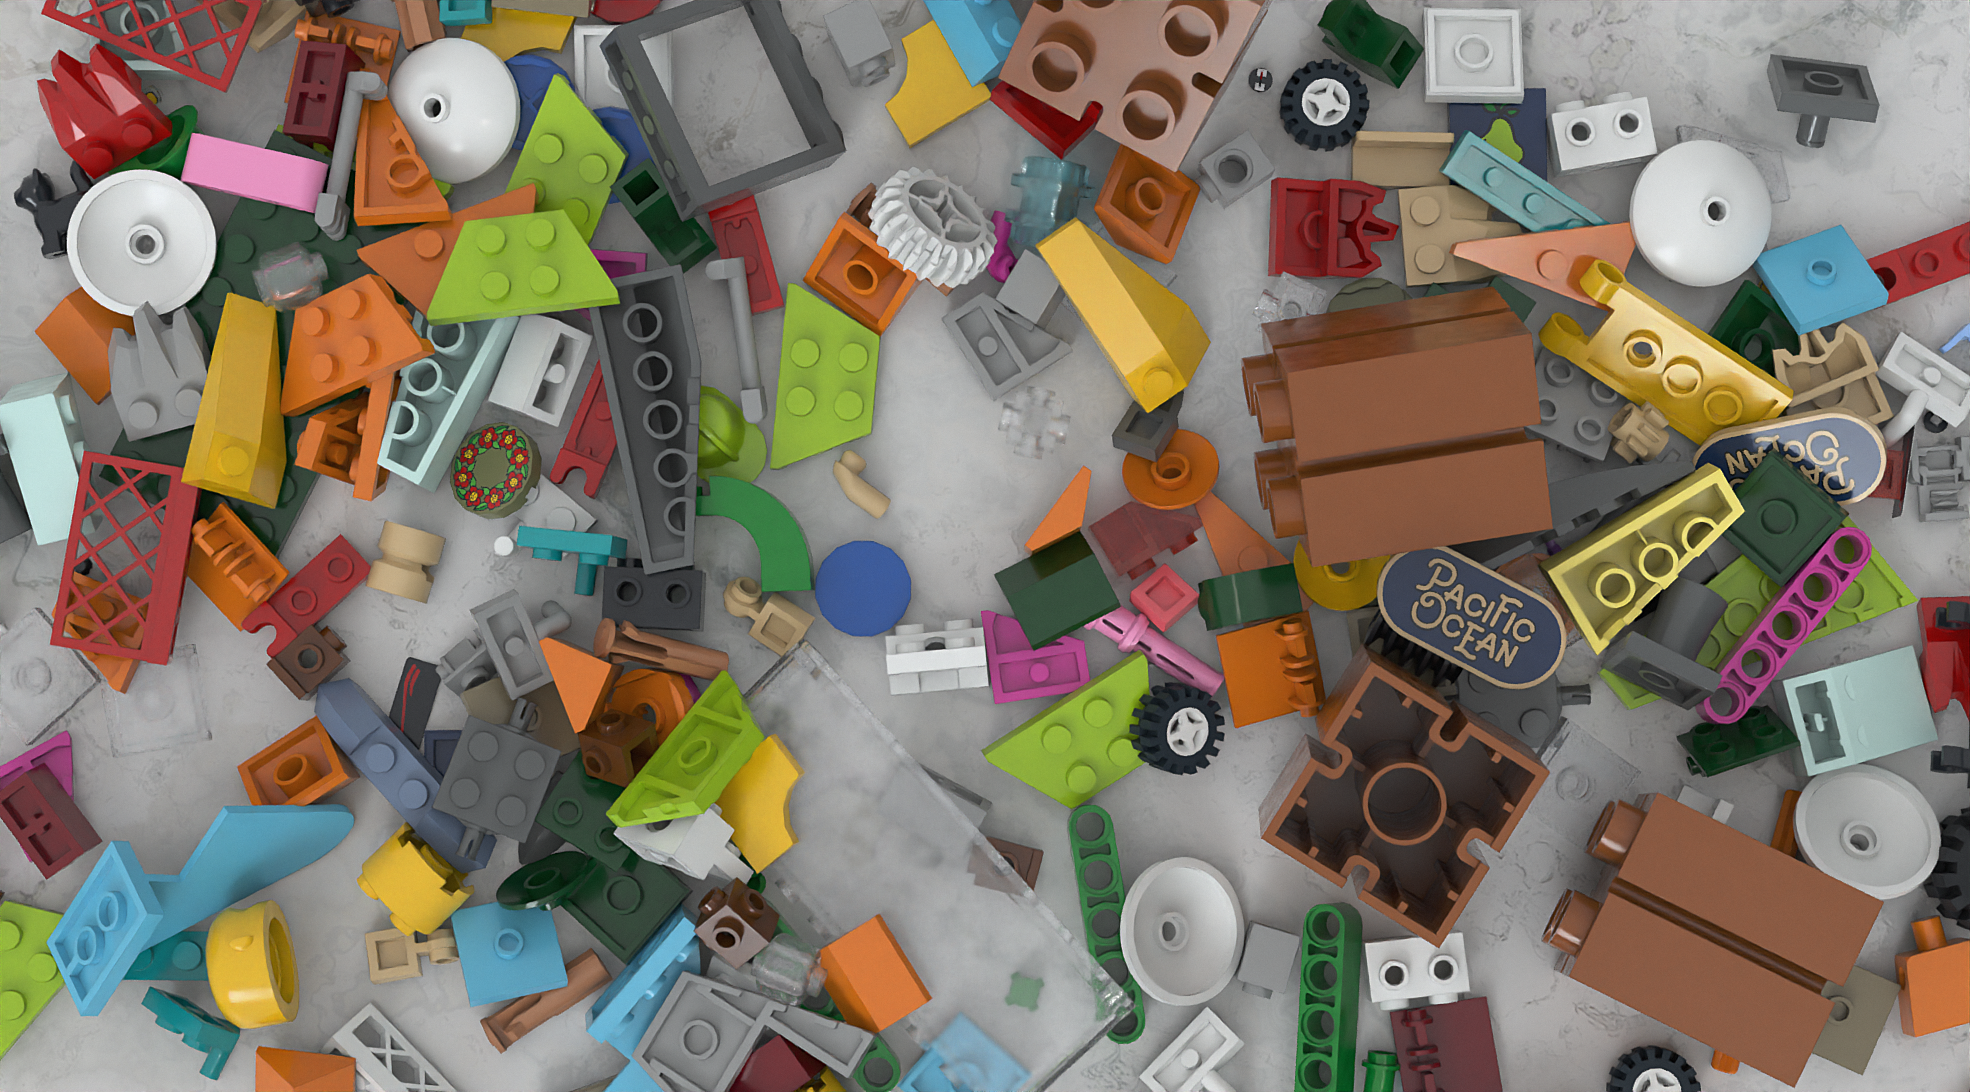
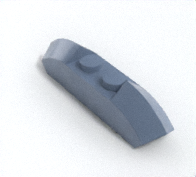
M346 678L319 684L314 712L333 740L412 828L460 873L463 874L486 868L497 842L495 835L485 834L475 862L466 859L473 840L470 841L464 857L455 854L466 826L454 816L431 808L443 776L426 760L424 755L362 687L353 680Z

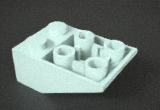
M1913 645L1770 682L1780 719L1801 742V746L1789 749L1795 776L1809 777L1938 740Z

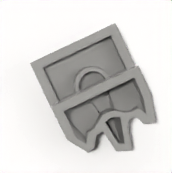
M146 301L135 310L133 315L136 335L132 336L122 328H113L108 348L111 392L129 442L193 425L196 422L211 361V354L202 329L186 306L174 313L173 324L166 325L158 317L150 303Z

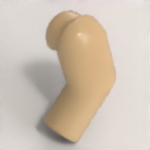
M847 450L842 454L839 462L835 460L833 474L846 497L878 519L885 513L891 500L858 476L866 468V461L852 450Z

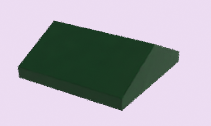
M1744 280L1708 333V335L1774 378L1772 350L1786 349L1793 356L1800 354L1798 334L1777 302L1750 280Z
M1081 531L994 574L1033 651L1121 607L1098 559Z

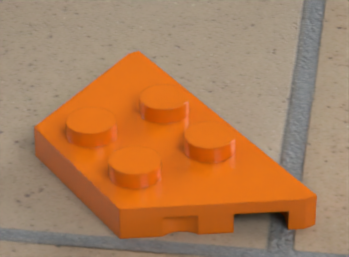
M534 183L452 213V220L429 222L356 251L363 264L371 268L379 276H382L390 288L404 300L411 303L427 319V311L464 222L535 213V205L538 204L539 194Z
M367 274L296 308L280 404L281 415L296 417L435 353L434 345L431 341L421 338L410 323L413 317L404 305L396 302L394 292L382 276Z

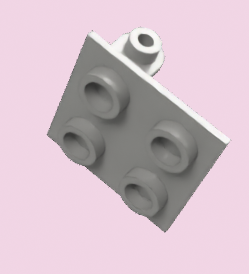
M1542 347L1535 364L1542 424L1524 426L1525 432L1537 438L1543 437L1545 445H1549L1551 441L1558 444L1556 449L1562 451L1564 447L1567 448L1566 451L1582 457L1586 463L1593 460L1602 464L1613 437L1608 431L1609 423L1613 416L1625 405L1627 398L1565 357Z

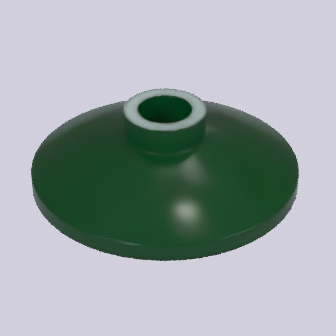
M564 851L526 864L512 873L499 886L496 893L497 901L502 908L507 910H525L537 907L542 911L554 909L563 904L567 899L566 894L584 879L589 871L590 863L586 855L581 852Z

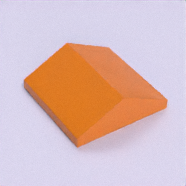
M1120 143L1093 209L1116 245L1168 264L1174 258L1201 189L1180 170L1174 172Z
M82 286L66 296L34 331L97 405H100L112 394L108 348L113 328H122L130 335H136L133 316L117 313L104 307L94 300Z
M1083 465L1024 545L1025 552L1032 556L1080 531L1085 512L1091 470Z
M880 913L806 957L848 1024L872 1031L875 1034L933 999Z

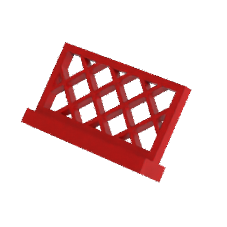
M46 0L41 14L227 93L264 2L267 3V0H234L248 6L249 9L242 26L223 33L213 6L229 0H202L203 4L181 13H177L172 0H165L171 16L148 26H145L135 0H115L99 6L97 0H89L92 10L75 17L57 10L60 0ZM128 3L139 29L123 36H118L110 32L103 12ZM207 10L217 36L191 46L181 19ZM96 16L100 28L83 20ZM174 22L185 49L165 56L156 52L148 32ZM142 35L146 47L134 43L130 39ZM238 35L231 51L226 39ZM220 42L227 58V63L220 79L202 72L194 52ZM188 55L192 67L175 59Z
M91 451L83 452L50 645L147 661V663L165 666L172 663L194 539L191 529L197 522L202 488L181 482L184 471L183 467ZM94 462L114 466L125 482L103 499L90 483ZM123 467L141 470L142 472L131 479ZM151 472L170 475L168 496L151 507L135 483ZM129 488L146 512L122 527L106 503ZM89 492L96 503L85 510ZM166 505L162 523L155 512ZM100 508L117 532L93 547L82 532L84 518ZM150 516L161 532L160 543L143 556L126 532ZM121 536L137 560L114 576L97 552ZM81 541L88 552L77 558ZM157 554L155 571H153L147 560ZM89 557H92L108 580L85 596L73 580L75 567ZM141 565L153 581L149 595L134 604L118 580ZM112 585L129 609L105 624L89 600ZM72 589L79 600L68 607ZM149 602L145 619L138 609ZM81 605L85 607L100 628L84 640L63 636L67 615ZM133 613L144 629L141 649L121 646L109 629ZM103 633L111 644L92 640Z

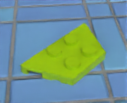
M556 73L549 85L505 193L534 183L539 194L538 204L535 205V213L564 209L586 244L589 245L593 241L613 194L610 186L618 181L629 154L618 140L606 131L602 126V121L590 106L587 107L569 86L570 82L566 77Z
M564 209L478 219L464 222L427 311V320L430 326L606 306L620 304V296Z
M788 283L770 461L771 470L783 469L790 464L813 455L822 454L832 450L834 447L847 442H853L872 433L880 336L794 283Z
M1140 649L982 749L983 755L989 763L1068 808L1074 809L1146 763L1137 756L1141 751L1133 749L1131 743L1132 740L1139 738V735L1129 733L1130 724L1138 725L1139 718L1131 716L1134 708L1143 710L1145 705L1139 699L1143 694L1150 695L1148 662L1145 655Z
M722 670L606 812V815L616 826L622 828L704 814L711 804L719 799L723 789L739 769L750 760L753 752L765 736L738 684L727 671Z
M12 900L4 901L0 906V1060L66 984L46 943L65 913L43 910Z

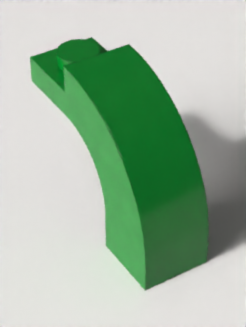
M709 476L710 495L703 496V487L697 486L696 516H724L745 527L754 538L760 553L762 592L815 590L813 557L809 542L799 521L783 502L759 486L730 477Z

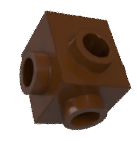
M614 709L600 714L595 721L589 724L586 730L578 732L586 774L625 788L628 787L659 748L653 722Z
M736 877L723 889L715 886L702 898L698 905L701 913L694 932L709 949L716 951L737 970L770 944L780 915L766 903L764 897L758 891L750 889Z

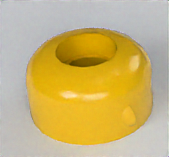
M266 900L248 908H228L222 911L212 922L206 940L208 979L219 1010L231 1024L244 1029H256L293 1022L299 1009V975L292 937L280 906L273 900Z

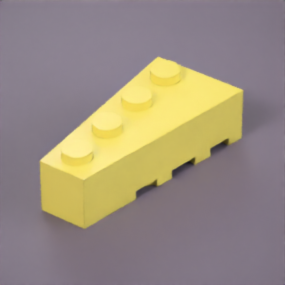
M1707 463L1539 563L1585 643L1598 656L1610 644L1609 641L1625 625H1629L1643 612L1641 609L1662 589L1665 590L1678 577L1677 574L1693 558L1699 557L1745 510L1721 469Z

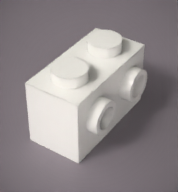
M1623 92L1604 97L1602 105L1585 107L1583 100L1566 102L1555 106L1556 113H1551L1546 119L1547 142L1554 178L1649 162L1658 154L1647 97L1633 99L1631 92Z
M538 314L521 315L488 401L523 416L558 427L593 336L549 317Z
M1451 930L1440 948L1435 947L1418 935L1362 941L1361 954L1367 1000L1372 1003L1379 1002L1380 1010L1410 1007L1409 998L1428 996L1429 1004L1457 1002L1459 992L1470 991L1464 938L1461 931Z

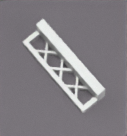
M371 1002L338 1030L318 1052L320 1054L356 1058L355 1092H457ZM366 1021L380 1035L381 1048L366 1047L353 1032ZM391 1061L406 1062L414 1070L415 1083L400 1082L392 1074Z

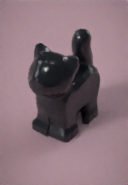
M75 160L72 161L69 173L76 186V192L55 200V187L49 175L41 173L37 168L33 169L31 175L23 178L19 189L14 192L16 205L28 210L34 217L35 226L44 242L41 251L46 259H55L68 255L67 232L70 219L79 201L94 186L86 171Z

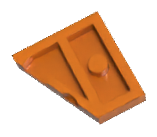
M363 392L356 399H348L310 417L306 430L299 437L297 443L298 455L294 465L355 485V481L350 480L349 473L354 455L361 450L363 435L358 434L357 425L362 408L368 406L370 392Z

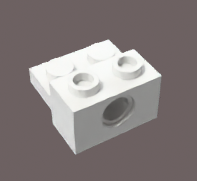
M973 619L944 622V631L925 633L924 624L895 626L896 636H885L887 672L890 680L891 696L989 687L983 627L973 628ZM934 643H941L946 648L926 651V648Z
M715 803L711 804L704 814L622 828L617 827L614 832L616 837L643 859L675 868L701 880H704L708 875L730 883L738 877L747 884L754 872L739 859L742 854L741 851L728 842L735 830L720 818L723 810Z

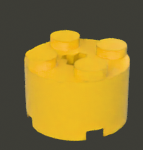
M405 822L362 864L363 873L356 880L360 888L374 900L380 898L392 911L389 915L390 920L403 934L411 936L417 930L429 935L475 892L474 885L465 887L462 881L468 876V873L462 874L450 865L426 841L414 834L416 831L408 822Z

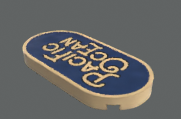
M1831 407L1719 430L1711 434L1702 443V446L1697 450L1692 460L1696 470L1707 463L1720 468L1733 492H1735L1770 451L1775 448L1834 501L1843 506L1864 499L1879 485L1887 463V446L1881 431L1869 419L1867 421L1863 417L1858 416L1857 412L1846 408Z
M1442 546L1393 554L1379 574L1376 586L1379 608L1384 619L1394 631L1497 686L1508 689H1525L1535 686L1552 675L1561 663L1566 648V630L1556 608L1539 594L1449 547Z

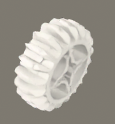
M915 167L908 171L899 170L889 178L887 183L884 182L876 192V198L872 202V208L868 213L872 220L870 229L873 233L879 235L876 243L888 249V258L899 261L903 265V271L909 269L916 273L919 281L928 278L936 287L942 283L951 288H955L959 283L967 285L991 261L990 257L994 253V246L998 240L993 234L995 225L986 219L989 212L984 208L978 207L976 204L977 197L969 196L965 193L963 185L956 186L951 183L947 175L941 178L937 177L933 170L929 168L923 173Z

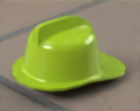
M701 385L697 475L707 483H709V476H724L751 483L759 476L765 466L767 447L764 435L756 424L749 423L744 419L743 411L729 397L714 387Z

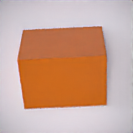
M843 212L802 281L881 337L923 280L919 281L916 273L909 269L903 271V265L899 261L888 258V249L876 243L879 236L849 214Z
M544 638L539 641V644L575 733L584 731L589 724L603 713L606 702H610L615 690L612 687L620 678L625 666L619 663H611L606 657L598 658L594 655V652L564 639Z
M317 715L237 766L252 805H297L303 807L306 805H318L360 778L348 756L333 740Z
M257 1047L255 1092H355L356 1058L271 1047Z

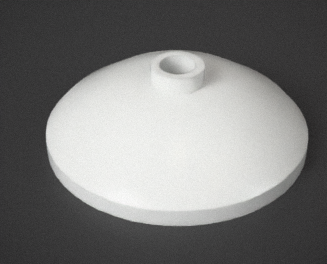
M444 38L424 44L413 51L401 63L388 88L387 97L404 124L433 179L447 184H464L475 181L495 169L506 157L514 143L520 122V98L515 80L502 59L489 48L477 42L460 38ZM436 101H439L441 112L435 117L433 105Z
M1695 140L1669 147L1647 164L1634 186L1630 201L1629 217L1636 246L1646 262L1655 271L1681 285L1707 287L1733 280L1756 261L1768 239L1772 209L1766 183L1758 169L1746 156L1720 142ZM1711 203L1716 204L1719 209V216L1716 220L1711 219L1708 214V207Z
M129 170L103 179L82 197L70 219L67 232V252L71 268L79 284L94 300L104 307L117 313L133 316L135 310L148 301L156 314L162 315L182 307L192 300L204 287L215 264L217 235L213 219L205 203L185 183L175 177L157 171ZM144 236H151L155 241V248L149 254L141 253L138 248L139 240Z
M1855 764L1820 773L1807 784L1795 806L1793 815L1794 835L1798 848L1808 865L1877 899L1895 898L1913 891L1926 880L1937 863L1939 847H1941V833L1933 809L1925 797L1912 784L1886 769L1866 764ZM1851 843L1860 845L1863 851L1856 849Z
M1174 857L1153 864L1137 878L1126 897L1120 922L1122 952L1131 975L1138 985L1151 997L1160 1002L1176 1006H1191L1206 1002L1226 987L1233 977L1242 956L1244 919L1233 887L1219 870L1209 863L1196 858Z

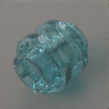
M1033 155L1025 157L1021 173L1012 172L1010 185L1023 188L1020 209L1006 208L1004 221L1012 223L1010 234L1012 240L1018 244L1036 247L1035 245L1073 218H1077L1080 198L1094 199L1096 186L1088 184L1090 173L1088 167L1084 164ZM1080 220L1082 223L1089 227V222Z

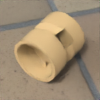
M385 521L377 545L383 552V556L373 560L365 586L427 604L434 582V577L429 572V568L439 564L446 538Z

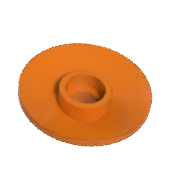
M1177 429L1157 462L1128 452L1123 461L1122 476L1127 491L1138 502L1151 508L1170 510L1189 506L1205 497L1218 479L1220 466L1217 452L1207 439L1197 433Z

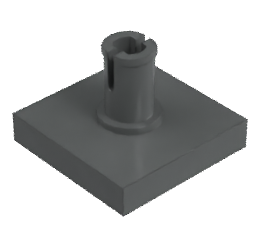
M1770 55L1767 75L1777 111L1801 114L1796 134V141L1800 145L1810 148L1823 147L1830 117L1871 123L1876 122L1880 105L1867 66Z

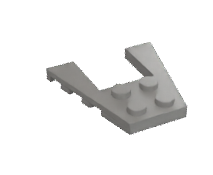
M686 970L679 976L631 1056L664 1092H728L767 1027H770L846 1078L853 1077L878 1035L872 1031Z

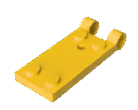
M1595 260L1580 279L1581 287L1591 298L1612 308L1593 333L1587 336L1584 334L1582 327L1573 318L1560 312L1553 313L1538 332L1540 341L1551 352L1565 357L1638 406L1642 407L1648 401L1664 414V418L1669 421L1668 425L1700 446L1711 434L1719 430L1777 418L1793 399L1794 390L1627 282L1623 273L1605 260ZM1638 342H1647L1651 345L1652 351L1645 355L1639 354L1635 351L1634 345Z

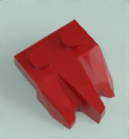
M98 43L89 51V63H81L59 49L51 60L52 74L56 81L45 78L37 80L40 103L59 144L94 180L172 135V122L142 92V79L121 57Z
M1003 80L992 89L989 99L1061 160L1095 129L1104 111L1103 106L1099 102L1093 101L1080 121Z
M1281 177L1272 179L1268 276L1312 280L1362 278L1381 267L1380 257L1371 251V242L1393 241L1399 225L1380 219L1372 212L1373 206L1383 203L1386 190L1355 180L1330 178L1325 181Z
M1970 596L1920 598L1916 605L1923 647L1919 662L1926 695L1934 713L1946 710L1950 700L1956 699L1961 703L1968 720H1970V629L1946 630L1935 627L1937 607L1946 608L1948 601L1970 604Z

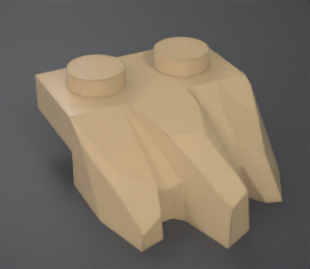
M1443 185L1398 189L1397 196L1406 288L1430 286L1433 282L1437 285L1452 284L1453 286L1484 284L1490 282L1495 276L1501 278L1507 275L1453 255L1449 251L1452 244L1456 242L1486 237L1513 236L1523 233L1518 223L1492 221V214L1497 209L1462 186Z
M1844 322L1836 328L1834 337L1829 343H1827L1819 329L1800 336L1798 335L1799 355L1793 356L1786 349L1772 350L1775 379L1794 390L1792 401L1782 411L1783 417L1831 407H1841L1855 411L1858 416L1863 417L1867 421L1869 419L1875 425L1894 417L1875 374L1876 371H1879V368L1865 337Z

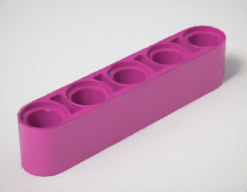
M1854 527L1834 530L1795 574L1778 590L1713 670L1723 675L1717 689L1722 688L1728 692L1732 701L1731 708L1723 716L1716 714L1711 708L1710 696L1695 706L1697 714L1704 721L1711 724H1729L1736 722L1747 712L1869 561L1872 545L1869 537L1863 531ZM1840 537L1848 539L1854 548V556L1848 564L1839 561L1835 556L1834 545ZM1809 575L1818 577L1824 587L1823 594L1817 602L1808 599L1803 590V583ZM1779 612L1788 615L1793 624V631L1786 640L1777 637L1772 628L1773 619ZM1749 650L1756 652L1762 660V669L1754 678L1747 676L1741 666L1742 657Z

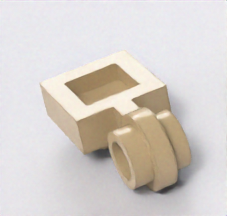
M738 577L736 580L730 581L723 592L726 610L739 618L749 616L754 619L755 623L748 635L789 661L814 622L815 617L777 592L772 594L766 604L763 603L761 586L749 577Z
M397 928L365 933L371 982L376 985L423 976L420 959L422 956H429L430 964L433 965L458 961L459 955L453 929L435 930L432 934H426L427 942L418 943L417 930L411 936L403 934Z

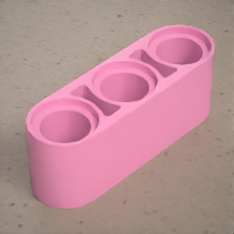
M192 133L180 181L210 190L315 213L318 195L323 193L329 165L300 156Z

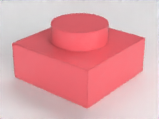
M1164 563L1131 591L1129 602L1164 633L1198 604L1199 594Z

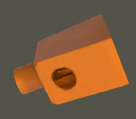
M1940 915L1911 921L1917 949L1895 955L1894 959L1897 984L1901 985L1898 998L1903 1034L1919 1037L1970 1023V939L1960 937L1946 940Z

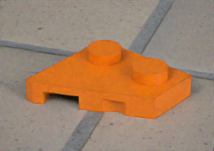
M74 572L73 580L85 596L103 584L100 581ZM109 586L89 600L105 624L129 609L112 586ZM72 589L68 607L79 600ZM127 593L134 604L142 600V598ZM57 602L51 613L53 618L55 617ZM149 602L138 609L145 619ZM83 605L66 617L64 631L69 633L72 638L84 640L100 629ZM133 613L109 629L121 646L141 649L144 629ZM103 633L92 640L111 644ZM81 650L87 659L93 662L106 677L107 683L112 689L126 694L140 660Z

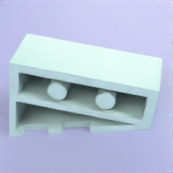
M69 372L13 385L0 400V424L38 546L68 539L83 452L90 451L84 438ZM92 474L90 483L95 488L100 497L103 499L104 496L100 487H95L94 478ZM89 492L85 510L96 503ZM100 508L84 518L82 526L84 535L96 532L103 521L102 516L105 514Z

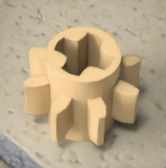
M1648 401L1640 409L1633 403L1626 404L1613 416L1609 423L1608 431L1613 435L1610 445L1629 464L1637 456L1645 462L1650 461L1664 449L1669 440V434L1663 429L1668 425L1669 421L1664 418L1663 413Z

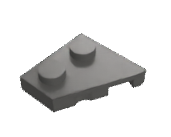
M984 292L942 317L943 323L993 401L1073 351L1067 342L1062 339L1059 340L1022 315L1016 314L1004 307L1002 303Z

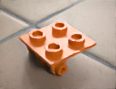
M306 10L304 20L298 19L295 27V38L299 39L284 103L289 101L301 40L347 44L366 63L365 68H370L371 72L378 74L388 88L401 31L340 16L329 18L327 14L315 18L311 17Z
M222 502L208 520L205 518L199 520L191 529L194 539L187 575L241 632L244 630L241 626L242 621L265 600L268 601L290 572L225 502Z
M1308 610L1216 635L1235 728L1300 711L1301 717H1312L1318 714L1320 711L1319 706L1325 703L1326 696Z

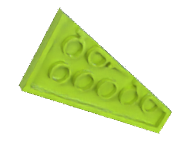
M1847 516L1835 530L1845 527H1858ZM1840 537L1834 545L1835 556L1839 561L1848 564L1854 556V548L1848 539ZM1872 545L1871 557L1867 564L1801 645L1919 600ZM1740 554L1718 572L1719 574L1703 585L1719 594L1728 603L1727 610L1711 631L1695 661L1711 670L1717 667L1781 588L1744 554ZM1809 575L1803 583V590L1808 599L1817 602L1823 594L1824 587L1818 577ZM1779 612L1773 619L1772 628L1777 637L1786 640L1793 631V624L1788 615ZM1749 650L1742 657L1741 666L1744 667L1761 661V657L1756 652ZM1603 668L1597 672L1627 710H1632L1661 699V697Z

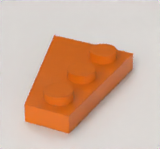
M401 369L365 385L367 388H371L368 406L362 408L358 419L357 432L363 435L361 450L354 455L349 473L350 480L355 481L354 498L373 501L386 490L390 470L377 464L392 402L396 401L402 378L399 376Z

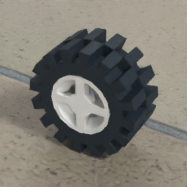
M1323 59L1321 63H1316L1315 60L1308 62L1304 68H1298L1293 73L1281 95L1279 113L1280 119L1284 120L1285 131L1287 134L1291 133L1295 137L1294 141L1300 146L1302 143L1308 145L1309 150L1317 151L1318 148H1324L1325 152L1333 151L1338 146L1342 148L1350 142L1357 131L1361 130L1367 118L1370 100H1367L1366 94L1368 89L1366 84H1361L1359 81L1361 76L1356 70L1353 73L1346 69L1348 65L1341 61L1339 65L1331 63L1332 59Z
M1168 682L1165 683V687L1159 685L1152 687L1153 696L1143 694L1139 699L1145 705L1143 710L1134 708L1131 715L1139 718L1138 725L1130 724L1129 733L1139 735V738L1131 741L1133 749L1141 751L1137 756L1142 761L1149 763V766L1176 775L1198 773L1196 766L1205 769L1211 764L1206 755L1216 757L1220 749L1213 746L1215 739L1224 741L1225 733L1217 731V726L1225 725L1224 716L1214 714L1221 709L1218 702L1210 700L1212 696L1209 693L1180 683ZM1176 720H1178L1179 724L1175 726L1174 731L1171 732L1173 724Z
M1648 1045L1646 1048L1640 1046L1631 1049L1632 1053L1628 1055L1623 1054L1619 1057L1620 1063L1616 1068L1612 1066L1609 1075L1612 1076L1611 1081L1606 1083L1607 1092H1641L1648 1085V1079L1650 1085L1643 1092L1701 1091L1700 1082L1696 1081L1694 1076L1697 1073L1692 1066L1688 1065L1685 1058L1671 1050L1653 1045Z

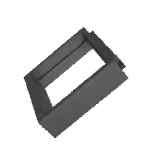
M694 0L615 27L599 45L682 222L825 169L847 151L843 144L844 138L841 128L832 120L823 102L821 86L811 76L804 62L801 44L798 38L791 34L782 15L780 0ZM744 6L811 149L708 186L641 41Z

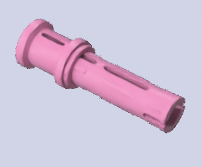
M1122 605L1120 608L1083 626L1087 630L1095 628L1118 643L1117 649L1122 653L1127 652L1129 654L1132 650L1136 652L1140 649L1148 661L1187 686L1209 693L1212 697L1224 680L1222 672H1218L1183 647H1180L1149 627L1150 621L1144 614L1139 613L1135 615Z

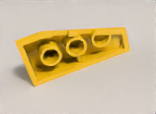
M1076 217L1035 245L1124 388L1147 413L1188 386L1211 343L1188 304Z
M231 292L227 293L181 479L182 483L271 509L276 507L287 462L284 416L281 415L280 411L282 387L275 306Z

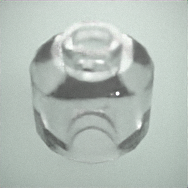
M293 242L261 254L257 260L258 269L251 271L264 306L273 305L281 313H287L306 306L322 296L323 287L321 281L329 279V274L320 252L317 251L310 254L306 246L300 242Z
M781 933L756 954L750 975L756 977V988L762 994L796 1007L801 1005L809 995L818 997L825 984L828 970L821 967L822 956L818 947L786 933Z

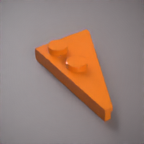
M360 68V71L371 72L370 68ZM387 95L382 100L363 99L356 148L354 218L357 225L368 226L452 220V213L447 201L439 191L428 167L420 157L414 142L400 117L396 114Z
M1211 491L1193 504L1199 520L1202 522L1222 576L1291 563ZM1298 584L1302 609L1306 611L1314 602L1306 596ZM1281 617L1243 623V627H1248L1251 625L1259 624Z

